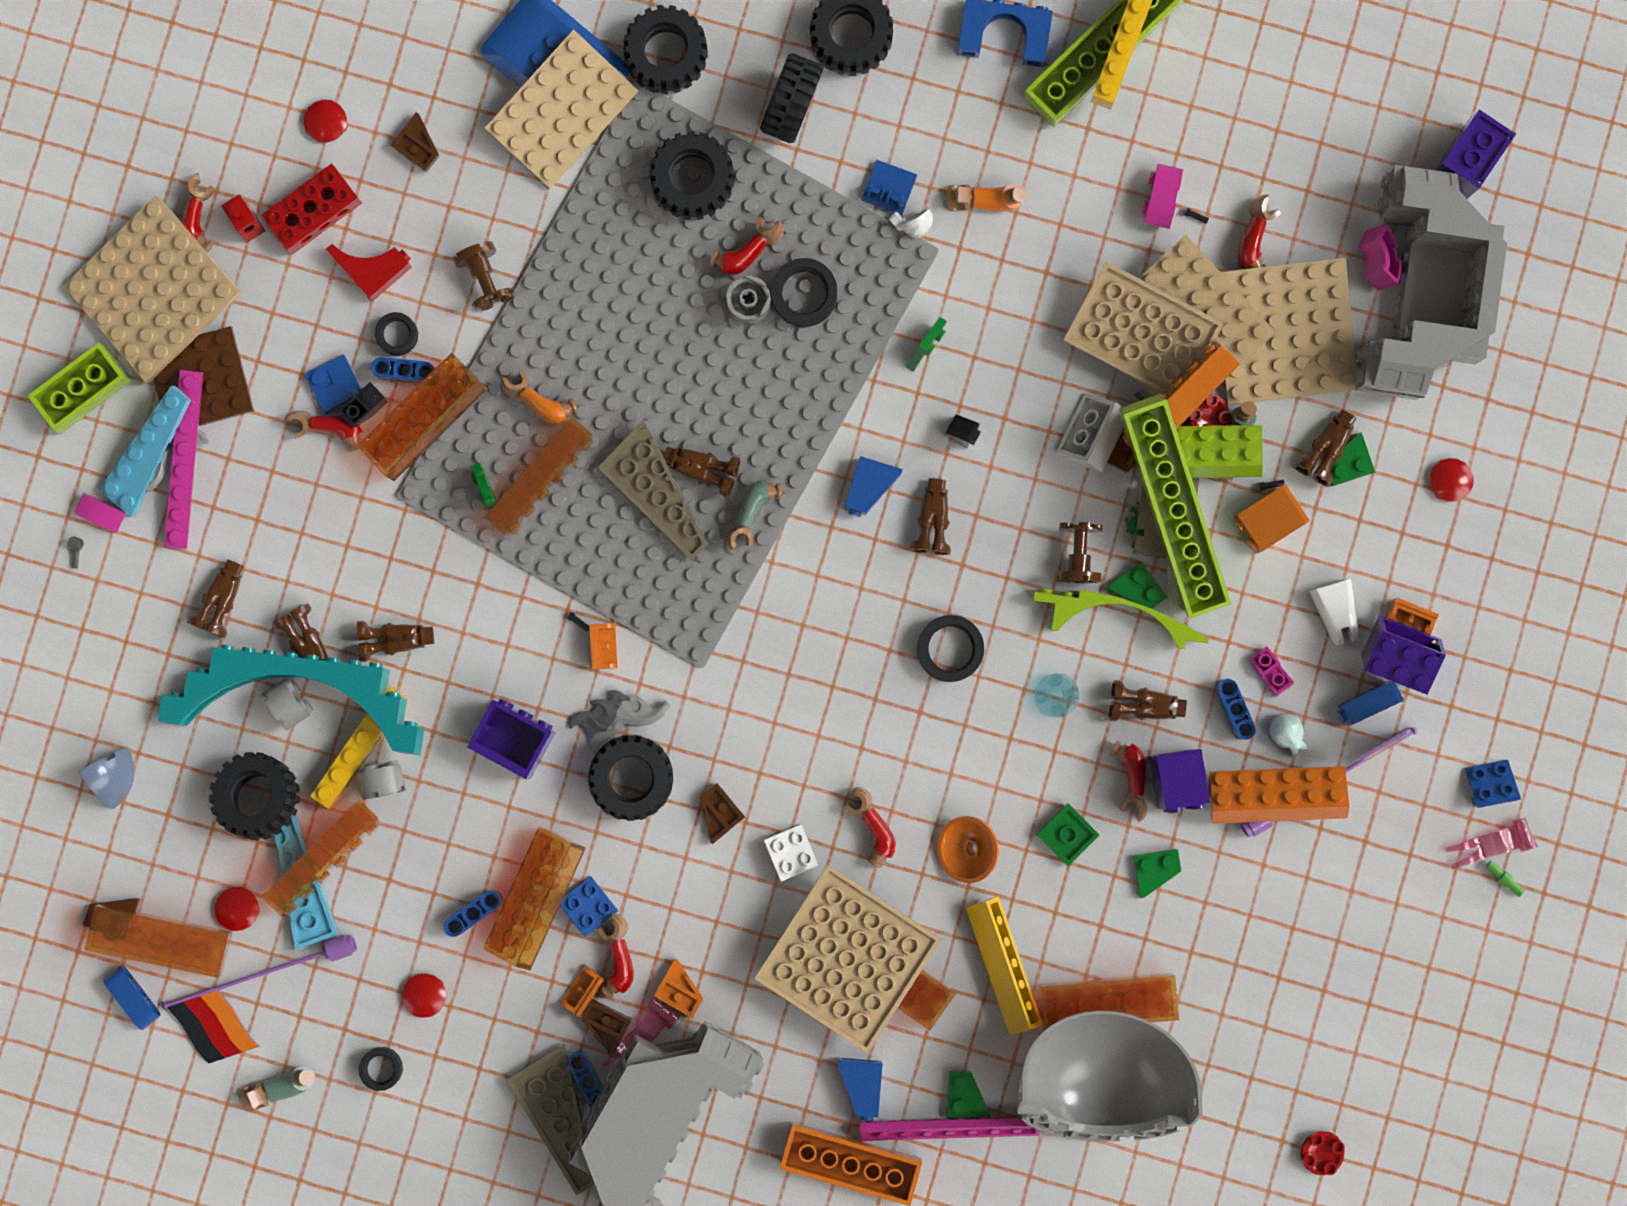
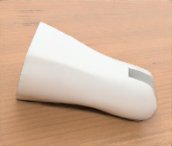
M1351 578L1309 591L1328 634L1336 646L1344 645L1341 632L1343 628H1346L1351 642L1359 639V627L1354 606Z

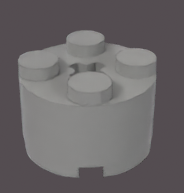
M745 276L733 281L727 290V307L732 317L744 324H757L769 313L771 307L770 291L761 279L754 276ZM749 296H752L753 303L745 304L744 298L748 299Z
M283 679L262 693V696L267 698L264 701L277 721L282 719L285 723L282 725L285 730H289L310 716V712L313 710L308 700H303L299 695L301 692L300 687L295 681L291 682L290 679Z
M398 760L389 761L378 766L377 764L357 770L356 777L362 801L389 796L394 792L406 791Z

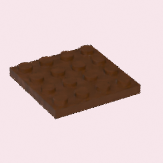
M231 326L198 335L154 378L160 402L170 386L178 388L180 370L204 372L199 426L255 412L234 330Z

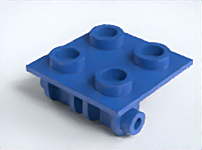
M876 159L861 201L903 215L917 174Z
M1508 760L1464 768L1473 794V798H1471L1473 806L1482 808L1521 800Z
M592 876L557 902L584 937L608 920L612 914L618 912V909Z

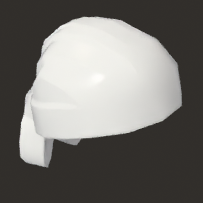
M926 209L918 214L902 219L898 212H894L889 220L897 230H903L912 238H920L931 228L933 214L930 209Z

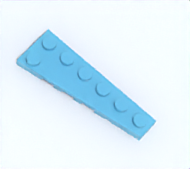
M170 386L99 489L129 517H135L146 495L149 482H152L155 476L154 472L164 458L163 453L168 443H171L175 430L179 426L191 401L176 386Z
M291 815L289 820L292 822L288 827L284 825L281 827L283 832L275 835V840L279 851L278 857L282 868L283 885L287 896V907L290 913L294 946L298 950L339 933L297 815Z

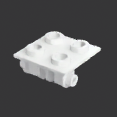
M802 825L763 840L780 882L818 866Z

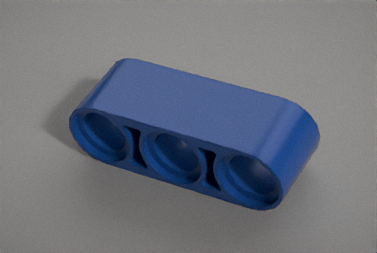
M379 357L374 359L371 364L373 374L381 380L431 384L435 382L438 376L436 368L426 361ZM384 363L387 364V371L379 374L378 366ZM409 366V373L401 376L399 374L400 368ZM425 368H431L432 371L428 378H422L421 372Z
M1232 679L1220 680L1215 686V692L1234 736L1240 740L1251 739L1256 733V727L1237 683ZM1224 683L1230 684L1232 688L1229 695L1223 694L1221 690ZM1233 703H1237L1241 709L1237 716L1233 715L1230 711ZM1242 724H1246L1249 727V733L1246 736H1242L1239 732V727Z
M497 890L484 892L445 921V933L451 937L459 936L502 905L503 897L501 893ZM489 894L496 896L497 903L495 906L487 904L486 898ZM470 907H475L478 910L479 916L477 919L469 917L468 910ZM452 920L460 923V930L458 932H453L450 929Z
M123 965L103 979L107 989L140 1030H144L161 1016L158 1008Z
M580 1050L574 1051L568 1058L567 1064L591 1108L594 1103V1097L601 1094L603 1090V1083L588 1055ZM574 1056H581L584 1059L582 1067H576L573 1064ZM585 1076L593 1077L595 1085L592 1087L585 1086L583 1078Z

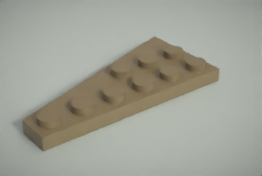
M643 420L599 465L598 469L693 561L708 546V543L648 425Z
M565 1044L509 1077L507 1082L571 1188L578 1195L595 1183L590 1174L569 1164L568 1153L579 1135L582 1118L572 1074L567 1064L568 1057Z

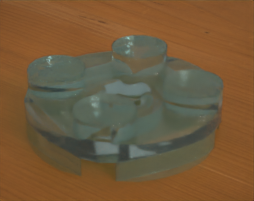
M1055 673L1045 676L1040 680L1035 689L1034 698L1037 707L1049 717L1059 718L1069 715L1075 710L1079 702L1077 684L1065 674ZM1053 690L1056 692L1058 690L1062 691L1061 701H1059L1058 699L1055 701L1052 700L1053 695L1051 694V692Z

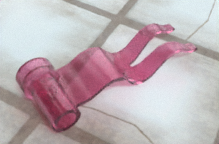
M1526 817L1514 820V826L1446 847V852L1480 847L1472 855L1452 864V869L1517 848L1520 849V852L1538 847L1535 838H1532Z
M656 997L653 998L647 1006L649 1012L622 1040L616 1050L602 1065L606 1067L619 1058L623 1050H627L635 1035L652 1043L664 1027L672 1028L680 1018V1015L674 1010L668 1009Z

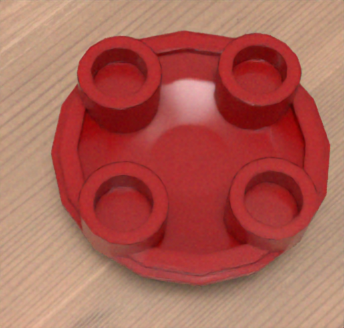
M323 99L316 101L308 107L304 115L305 130L311 138L319 143L334 141L348 128L345 110L340 104L332 100Z
M1212 393L1188 417L1190 426H1226L1231 420V414L1226 402L1220 396Z
M1448 458L1442 460L1431 470L1430 485L1438 499L1451 502L1462 500L1470 493L1473 487L1474 476L1471 468L1459 459Z
M231 887L223 891L215 904V916L218 922L224 928L232 931H243L249 928L256 921L260 913L259 903L255 895L244 887Z
M427 973L413 976L404 985L402 992L403 1004L407 1011L414 1016L420 1018L434 1016L441 1011L446 1001V989L443 981Z
M1314 1132L1302 1144L1300 1153L1302 1163L1307 1170L1316 1175H1334L1344 1161L1345 1145L1338 1136L1331 1132Z

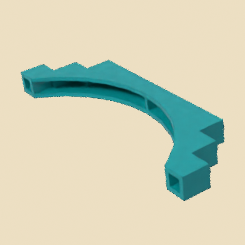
M221 644V648L213 647L209 670L196 668V672L187 671L184 694L171 692L170 696L162 695L158 721L188 726L209 704L231 690L254 681L276 677L306 678L323 682L336 688L361 705L378 724L392 751L421 756L424 729L417 727L418 723L404 721L407 699L401 698L400 693L387 692L390 670L383 668V664L370 662L369 666H363L361 661L348 660L347 664L340 663V659L327 657L326 661L319 660V656L314 655L297 658L298 654L284 652V656L276 655L277 651L263 650V653H256V649L242 647V651L234 650L235 646Z

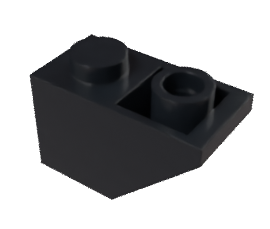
M369 382L338 413L352 428H355L373 417L388 401Z
M955 414L944 436L968 448L969 444L974 446L981 433L978 430L980 424Z

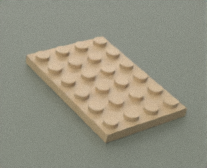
M573 29L487 124L485 129L551 189L637 94L638 90Z
M1105 261L1064 341L1154 389L1166 392L1172 386L1170 382L1178 374L1182 376L1187 370L1185 368L1187 364L1194 358L1198 359L1203 354L1201 352L1202 349L1209 342L1214 343L1224 323Z

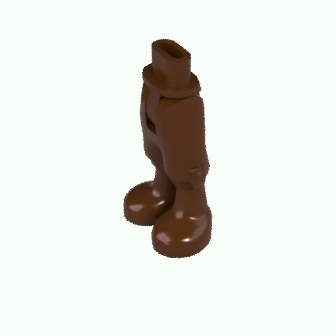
M1341 410L1338 416L1332 418L1319 437L1313 440V451L1306 458L1297 460L1294 468L1299 473L1309 476L1314 470L1319 457L1326 453L1322 463L1315 470L1313 478L1319 484L1329 487L1333 481L1330 473L1332 463L1342 457V452L1354 429L1353 424L1357 418L1347 411Z
M668 446L663 456L670 469L697 480L699 484H708L709 482L715 484L720 488V495L724 497L730 495L735 480L716 475L710 469L719 470L736 477L741 462L740 458L736 456L730 458L729 461H719L712 453L706 454L680 447L674 449Z
M928 479V487H925L920 516L917 518L921 531L918 539L910 544V551L928 553L930 551V530L933 525L935 535L932 553L936 555H950L951 547L946 543L944 537V530L950 524L948 519V490L945 489L946 480Z
M227 559L224 568L220 567V571L215 576L207 592L202 595V608L196 615H191L187 623L204 630L211 609L216 605V611L207 625L206 631L225 639L227 630L223 627V618L225 614L233 609V602L242 579L240 574L244 567L243 565Z
M309 603L290 612L293 619L299 625L303 637L297 633L289 614L280 617L272 623L274 628L283 630L289 636L290 649L294 650L299 658H305L306 655L319 656V660H327L328 655L319 637V632L315 628L310 627L307 619L308 614L311 612Z
M363 620L357 621L359 641L374 638L386 639V641L379 643H359V658L361 662H367L371 655L379 652L392 656L398 652L418 649L421 646L425 648V645L434 644L433 626L423 627V625H393L388 623L381 628H372Z
M1114 680L1112 683V699L1133 700L1139 702V704L1128 705L1120 702H1111L1109 721H1118L1124 715H1134L1140 720L1185 718L1187 700L1151 691L1146 687L1140 688L1137 691L1129 690L1120 680Z

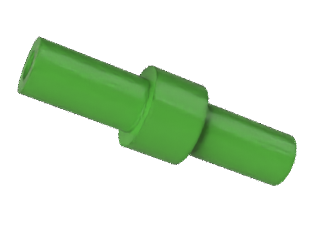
M1492 861L1486 864L1485 867L1497 877V881L1503 887L1507 886L1518 897L1524 893V890L1512 880L1513 877L1507 871L1503 872Z

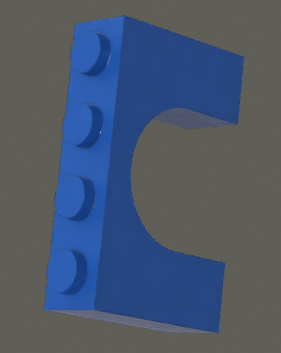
M966 0L957 55L979 58L985 28L995 20L1009 19L1016 22L1025 34L1022 65L1044 68L1053 11L1048 10L1044 6L1027 7L1024 3L1005 4L1003 0H992V2Z

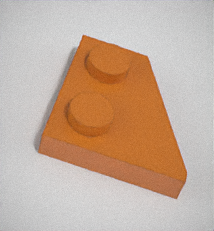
M675 958L654 997L693 1018L703 997L680 962Z

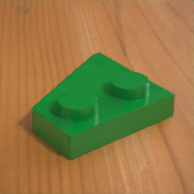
M939 317L917 347L907 365V368L911 371H915L925 355L928 357L935 348L933 343L935 341L940 342L946 333L943 330L947 323L945 319Z
M1362 432L1358 433L1345 446L1342 457L1332 463L1330 473L1333 481L1331 485L1333 487L1375 473Z
M480 462L472 465L473 472L470 474L474 484H478L480 488L479 497L483 505H487L490 509L499 506L483 465Z
M1142 562L1106 587L1109 591L1131 602L1151 609L1168 598Z
M1178 849L1133 855L1140 898H1145L1181 872Z
M949 1071L947 1117H987L991 1119L972 1072Z

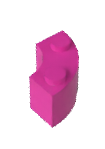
M1157 164L1156 171H1151L1148 184L1152 185L1148 201H1144L1141 214H1145V224L1170 229L1177 204L1175 203L1177 193L1181 186L1183 169Z
M1386 224L1366 230L1358 246L1366 261L1364 277L1378 291L1397 285L1401 275V260L1397 258L1395 248L1398 247L1394 235Z

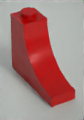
M333 244L326 248L330 255L372 301L377 299L412 268L408 262L411 258L403 249L398 251L395 247L382 255L370 258L348 255Z

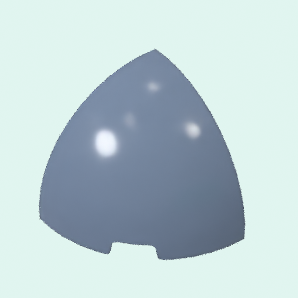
M128 747L122 748L108 757L101 758L79 771V774L93 793L105 805L114 809L123 802L132 787L135 770L133 758Z

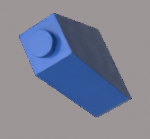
M860 456L845 505V509L849 510L848 514L856 517H861V514L866 515L897 481L903 469Z
M1387 681L1338 705L1339 711L1337 713L1342 723L1346 722L1347 726L1353 725L1401 703L1404 699L1395 682Z
M838 1057L837 1064L855 1115L860 1116V1120L873 1121V1117L878 1118L882 1061Z

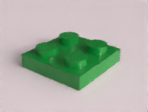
M1069 803L1036 834L1068 867L1100 836Z

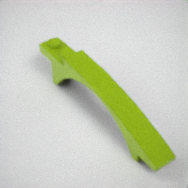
M1039 588V592H1034L1033 601L1055 604L1052 630L1059 631L1069 619L1088 608L1104 604H1122L1140 609L1154 617L1168 631L1177 648L1185 649L1186 641L1209 643V639L1199 632L1165 614L1119 597L1082 589L1079 591V598L1074 597L1075 593L1064 591L1061 592V595L1052 594L1053 590Z

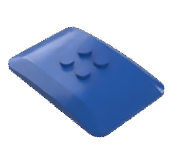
M520 0L481 47V53L485 60L521 88L574 29L626 79L629 76L627 64L552 0Z

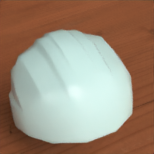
M1283 713L1273 718L1270 723L1269 733L1272 740L1278 746L1289 748L1293 756L1298 754V749H1307V745L1302 741L1304 729L1296 716Z

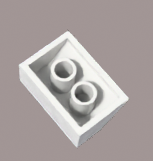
M1084 393L1056 452L1087 468L1102 472L1124 428L1119 408L1122 406L1116 402Z

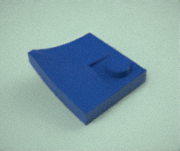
M344 354L304 374L325 414L347 403L361 390Z

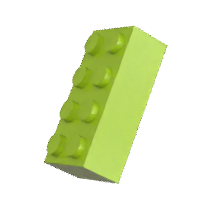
M98 342L30 393L28 397L51 428L62 434L132 380L107 347Z
M1262 425L1179 426L1176 429L1191 478L1262 477Z

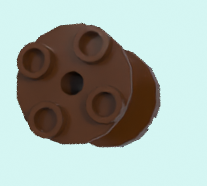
M492 241L484 242L486 246L483 247L479 243L456 253L457 256H453V261L457 268L468 267L472 278L478 279L484 296L475 300L471 305L475 309L481 308L482 311L493 308V303L500 300L501 302H506L513 298L512 288L496 290L490 273L493 272L488 258L497 252Z
M1066 522L1059 523L1060 531L1074 532L1073 554H1069L1068 571H1058L1057 581L1067 583H1101L1102 573L1090 572L1091 555H1087V533L1103 532V525L1090 522H1079V525Z

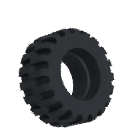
M820 0L819 6L815 7L810 21L811 47L813 52H816L820 63L824 62L825 67L830 71L835 69L837 74L840 75L847 72L850 73L849 76H856L857 72H861L863 75L868 73L870 68L876 69L880 61L885 60L888 51L891 49L894 30L890 10L887 5L882 4L883 0ZM847 14L862 16L872 27L870 41L858 49H846L839 46L831 36V27L836 19Z
M657 5V9L653 11L651 8L645 9V14L642 16L638 14L634 18L635 22L633 24L630 23L627 27L628 33L624 35L623 52L630 74L634 79H637L639 85L642 87L647 86L649 91L654 93L656 90L661 91V94H668V91L674 90V93L681 92L680 88L684 86L688 89L692 86L693 80L697 81L701 77L700 72L706 67L708 49L702 26H699L698 20L694 16H689L688 11L683 8L679 11L673 5H669V9L664 8L663 5ZM671 32L683 38L686 44V54L678 64L663 68L655 66L648 61L645 55V46L656 34Z
M795 53L788 54L760 126V130L763 133L787 143L795 142L824 68L821 64Z
M687 131V135L677 133L674 135L675 138L672 140L667 138L663 142L664 145L657 148L655 151L656 155L651 160L649 177L652 190L657 201L661 203L666 211L669 210L672 215L679 217V215L683 216L686 220H691V217H697V220L704 219L703 216L707 214L712 216L715 214V210L718 208L722 209L725 206L726 199H729L732 194L731 190L734 187L732 160L727 153V149L720 145L713 136L709 138L703 132L697 135L694 134V131ZM689 157H697L707 161L713 171V179L710 186L703 192L694 195L679 192L674 187L671 179L674 166L679 161Z
M622 735L621 737L609 740L595 754L589 768V790L597 806H600L607 815L610 814L619 820H643L650 815H654L667 802L673 786V768L664 749L653 740L640 735ZM622 758H640L647 763L651 770V786L645 794L638 798H624L618 795L611 786V769Z
M245 752L244 757L238 754L232 757L233 762L226 761L222 765L224 769L221 772L217 771L214 777L217 779L215 783L211 782L209 788L213 791V795H209V802L214 805L210 809L212 815L217 816L216 821L219 825L239 837L257 841L260 838L264 840L271 838L272 833L278 835L283 832L281 827L283 825L286 827L292 822L289 820L291 815L296 816L298 811L295 809V804L300 803V796L296 795L300 788L299 784L295 782L296 777L294 773L289 771V767L284 763L260 752L256 754ZM259 776L267 778L272 791L268 805L263 811L254 816H245L241 813L238 806V796L241 788L252 778Z

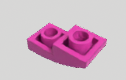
M86 493L82 494L74 512L80 517L115 533L118 532L126 514L123 510L106 504L103 500Z
M1268 646L1249 659L1275 697H1278L1294 685L1293 680L1281 667V663Z

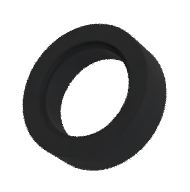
M810 258L791 260L784 264L773 278L771 285L772 303L778 315L789 324L799 327L817 325L832 313L836 305L837 284L835 277L828 267L817 260ZM809 272L815 274L824 283L826 297L823 304L817 310L810 313H798L786 305L782 295L785 282L796 273Z
M945 615L934 619L923 629L917 643V655L921 666L930 676L943 682H957L972 675L980 666L984 656V641L979 629L971 621L957 615ZM942 628H958L964 631L971 640V658L964 667L958 670L949 671L941 669L930 657L929 642L934 633Z

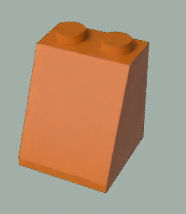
M1286 484L1234 516L1236 519L1234 522L1235 526L1241 533L1244 532L1248 537V540H1246L1252 551L1256 550L1257 553L1269 548L1310 521Z

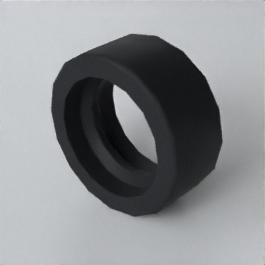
M392 312L386 314L378 321L375 327L377 343L385 352L391 355L401 356L407 354L414 349L418 342L419 332L416 324L409 316L403 313ZM394 321L405 323L410 332L408 341L399 347L389 345L384 338L386 326Z
M377 1047L367 1052L361 1059L358 1067L359 1077L362 1083L369 1089L385 1091L393 1087L400 1080L403 1072V1062L393 1049ZM376 1056L388 1057L394 1065L392 1077L385 1082L374 1081L368 1073L369 1062Z

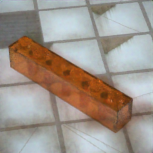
M571 417L485 518L507 537L509 534L514 535L521 527L519 524L524 517L529 518L536 508L533 506L539 500L542 502L549 495L550 491L548 489L552 484L557 485L563 479L565 469L568 466L572 468L579 460L578 454L582 450H588L594 441L591 440L594 437L593 434Z

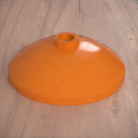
M961 816L949 821L941 830L937 841V855L942 868L950 877L963 883H975L985 879L993 872L998 862L999 845L995 833L986 822L973 816ZM973 844L977 847L976 852L973 850Z

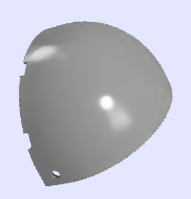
M1093 1011L1062 1019L1047 1028L1035 1040L1025 1057L1020 1071L1017 1098L1018 1114L1022 1115V1120L1029 1126L1049 1134H1053V1130L1062 1132L1065 1138L1117 1142L1120 1141V1137L1130 1138V1136H1134V1140L1158 1138L1179 1132L1181 1126L1190 1127L1194 1125L1203 1114L1199 1074L1187 1051L1165 1030L1134 1015L1113 1011Z

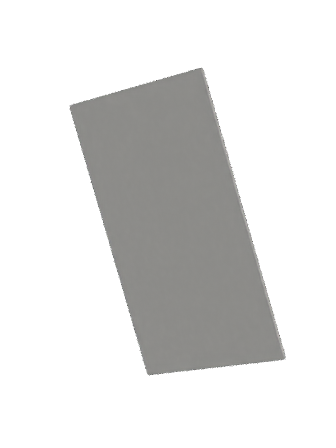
M636 81L632 85L638 90L637 94L609 124L512 293L513 298L504 307L399 490L398 498L697 667L703 668L935 260L938 248L921 238L910 237L903 230H897L889 220L662 94L649 91L647 86L642 87ZM687 131H694V134L697 135L703 132L709 138L712 136L716 138L718 143L727 149L734 169V187H732L730 198L725 201V206L722 209L718 208L715 210L714 215L709 216L707 214L703 216L704 219L697 220V217H691V220H686L683 216L679 215V217H676L669 210L666 211L661 203L657 201L649 177L650 163L656 155L655 151L657 148L664 145L663 142L667 138L672 140L677 133L687 135ZM689 157L679 161L674 166L671 179L674 187L679 192L694 195L703 192L710 186L713 179V171L707 161L697 157ZM759 217L764 218L766 222L764 230H770L773 228L774 222L782 221L784 231L780 242L774 245H767L758 258L742 273L731 276L722 273V269L717 268V265L715 267L710 265L711 256L715 250L719 251L720 254L727 253L729 250H739L755 234L758 235L756 225ZM810 258L817 260L828 267L835 277L837 284L836 305L832 313L823 322L814 326L799 327L783 320L773 306L772 297L769 313L757 324H744L732 317L727 307L726 294L733 281L745 276L757 277L766 284L771 296V285L775 274L784 264L794 259ZM800 272L792 275L785 282L782 295L786 305L793 311L810 313L817 310L823 304L826 297V288L822 280L815 274ZM749 296L748 299L744 298L745 304L753 303L752 296ZM524 370L527 376V388L530 387L551 401L557 400L559 403L563 401L567 403L568 399L572 398L578 413L574 414L572 412L571 416L566 418L567 422L564 424L548 423L534 413L519 398L508 397L502 389L501 377L507 378L512 385H519L522 383L519 378V371ZM643 420L648 425L663 456L668 446L674 449L680 447L706 454L712 453L719 461H729L733 456L741 460L736 477L719 470L710 469L716 475L735 480L728 497L721 496L720 488L713 483L699 484L697 480L670 469L708 543V546L693 561L598 469L599 465ZM479 462L483 465L499 506L492 509L487 505H483L479 497L480 488L478 484H474L470 474L473 472L472 465ZM765 479L767 483H772L773 486L776 483H780L782 488L781 499L774 497V499L768 500L767 504L761 505L751 527H748L753 536L754 546H746L745 536L741 533L735 539L737 546L730 551L726 546V535L729 530L738 526L736 520L747 489L758 480Z

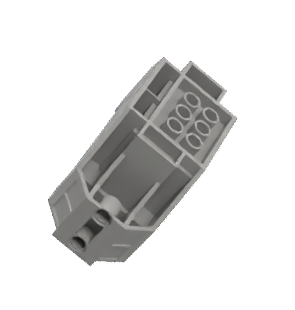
M1394 165L1390 171H1387L1386 176L1382 177L1381 189H1384L1383 198H1379L1377 209L1381 211L1380 218H1384L1385 224L1410 227L1405 233V242H1408L1407 250H1404L1402 255V263L1405 265L1404 272H1401L1399 285H1402L1401 294L1398 293L1396 298V306L1399 307L1398 315H1395L1393 319V328H1396L1395 336H1392L1391 339L1384 338L1380 342L1370 340L1361 347V350H1358L1356 363H1359V368L1354 373L1353 384L1356 385L1355 391L1418 400L1419 398H1425L1436 368L1448 361L1476 365L1487 357L1489 336L1495 333L1507 242L1503 239L1505 226L1489 224L1460 192L1457 174Z
M706 1021L703 1022L692 1037L654 1045L635 1035L627 1050H623L603 1085L601 1094L597 1096L579 1128V1135L568 1153L569 1164L592 1176L601 1199L598 1206H663L661 1200L653 1196L655 1193L653 1188L656 1182L660 1183L666 1174L664 1168L667 1163H672L678 1152L676 1147L679 1142L683 1143L689 1133L687 1127L690 1122H695L698 1118L700 1104L702 1101L706 1102L712 1092L709 1088L712 1086L734 1099L736 1097L741 1099L743 1094L747 1095L753 1085L751 1080L755 1074L759 1075L764 1066L762 1062L763 1057L760 1052Z

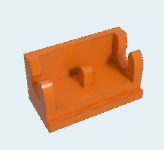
M1395 598L1392 600L1386 618L1430 635L1439 614L1400 598Z
M615 624L589 625L592 669L618 668Z
M585 964L562 999L561 1005L580 1017L606 977Z

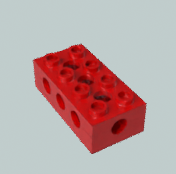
M331 163L261 216L286 250L293 255L361 205L362 202ZM328 193H334L331 199L325 200ZM311 206H316L314 212L308 213V209ZM293 219H298L295 226H290Z

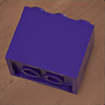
M1479 109L1465 123L1434 171L1457 174L1459 190L1468 199L1480 189L1516 136V133Z
M1381 615L1378 616L1361 653L1365 671L1428 695L1446 657L1442 639Z
M501 698L499 701L492 700L467 748L524 779H531L556 732L551 730L553 728L551 724L543 720L538 722L532 720L534 715L523 709H519V711L512 709L514 704Z
M1190 749L1149 756L1157 809H1163L1164 813H1177L1183 811L1182 807L1196 810L1205 808V804L1210 803L1202 749Z

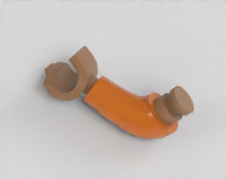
M1014 184L997 188L972 187V190L970 185H949L945 193V202H947L950 211H967L970 209V203L971 207L976 209L1010 211L1019 207L1027 198L1026 190Z
M524 370L519 371V378L522 382L519 385H512L507 378L501 377L502 389L508 397L519 398L534 413L548 423L561 425L567 422L566 418L570 417L572 412L574 414L578 413L572 398L568 399L567 403L565 401L559 403L557 400L551 401L530 387L527 388V376Z

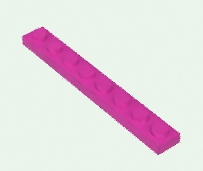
M180 370L178 389L189 397L191 401L174 435L164 547L188 548L204 372Z
M1007 1116L999 1119L980 1117L970 1120L965 1118L944 1120L937 1118L932 1121L913 1119L903 1122L889 1120L888 1122L866 1121L865 1123H860V1141L1039 1136L1040 1130L1029 1126L1022 1118Z

